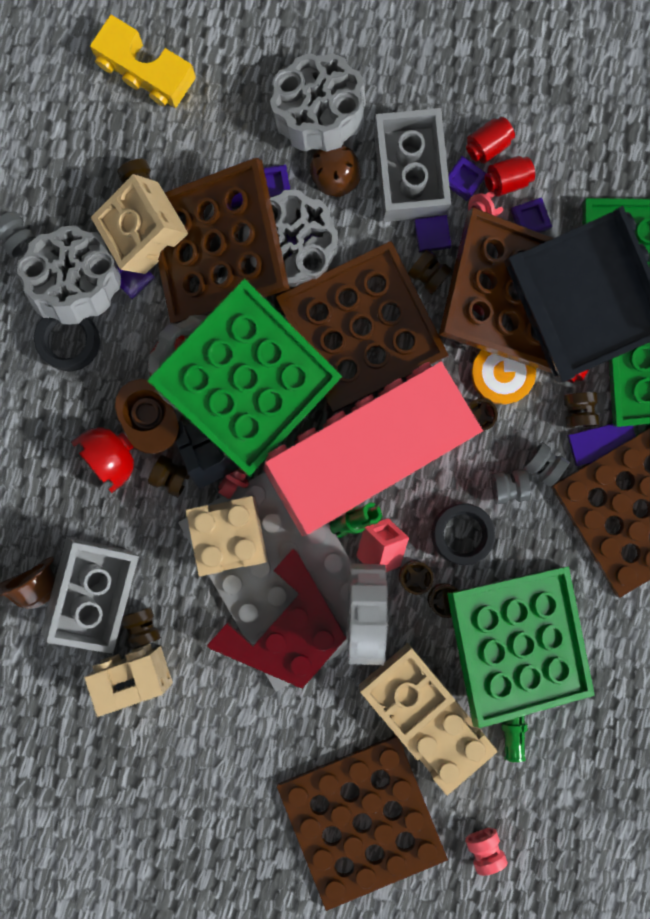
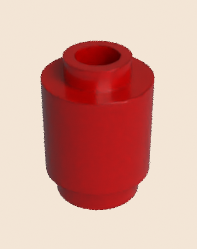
M505 117L493 118L467 137L466 151L473 161L477 162L479 160L485 164L511 145V141L515 138V131Z
M516 156L489 165L484 178L486 187L489 192H494L497 197L528 187L529 183L535 180L533 162L529 157L522 158L521 156Z

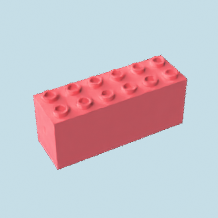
M442 361L434 366H431L430 362L421 365L413 370L411 375L406 377V382H403L401 378L393 381L384 387V390L379 393L380 397L376 399L372 394L355 404V407L351 409L352 413L347 416L344 411L337 413L326 420L327 423L323 425L324 429L319 432L315 428H311L297 437L296 445L287 449L284 444L268 453L269 456L266 458L267 461L264 464L263 470L302 537L483 432Z

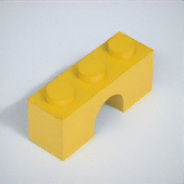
M110 14L90 45L96 58V64L110 74L113 70L121 74L123 81L131 88L138 90L142 87L150 92L149 97L160 106L165 107L166 104H169L176 109L196 78L192 64L166 48L153 62L142 63L137 61L136 56L143 46L138 31Z

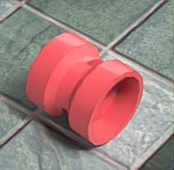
M486 828L466 837L465 841L468 850L475 857L473 864L478 875L495 874L507 866L508 862L505 853L498 846L500 839L496 829Z

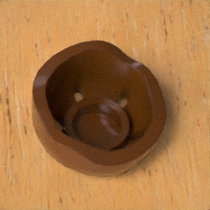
M342 145L340 148L327 152L318 149L310 163L311 178L316 187L326 195L333 197L344 196L356 188L360 182L361 169L358 158L347 146Z

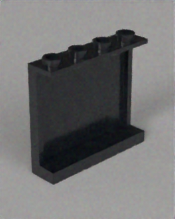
M623 206L523 253H517L504 261L556 383L570 380L581 372L650 342V268L647 263L650 258L646 247L642 243L639 244L634 233L636 231V224L633 216L629 212H625Z

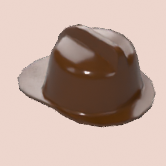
M145 379L130 381L120 389L116 396L115 409L126 436L134 448L143 453L156 454L172 446L178 437L179 431L177 416L172 406L164 401L156 392V389Z
M48 557L32 569L0 582V597L4 595L18 607L25 609L38 608L50 600L55 581V575L49 566L53 562L54 557Z

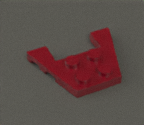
M293 548L273 571L298 592L294 600L255 644H252L227 622L209 642L207 647L303 689L347 638L300 555Z

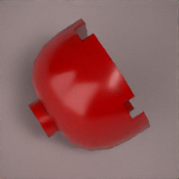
M91 428L70 441L73 447L78 444L82 446L84 450L79 453L100 481L102 480L105 483L109 480L112 485L107 488L111 493L119 489L130 478L134 470V459L130 450L134 446L123 432L116 435L108 428Z

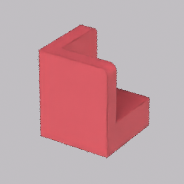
M390 519L364 527L365 530L362 532L357 558L363 564H385L386 572L400 567L409 537Z

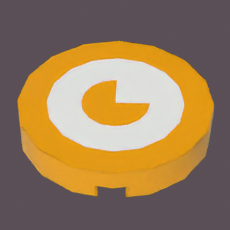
M484 350L477 354L472 363L471 375L474 388L482 398L488 399L493 404L506 405L518 402L530 392L535 383L536 368Z

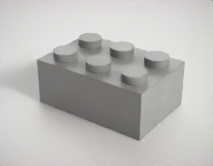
M441 108L376 114L374 137L383 222L447 215L451 206Z
M66 537L41 630V635L45 642L113 654L139 556L131 550Z

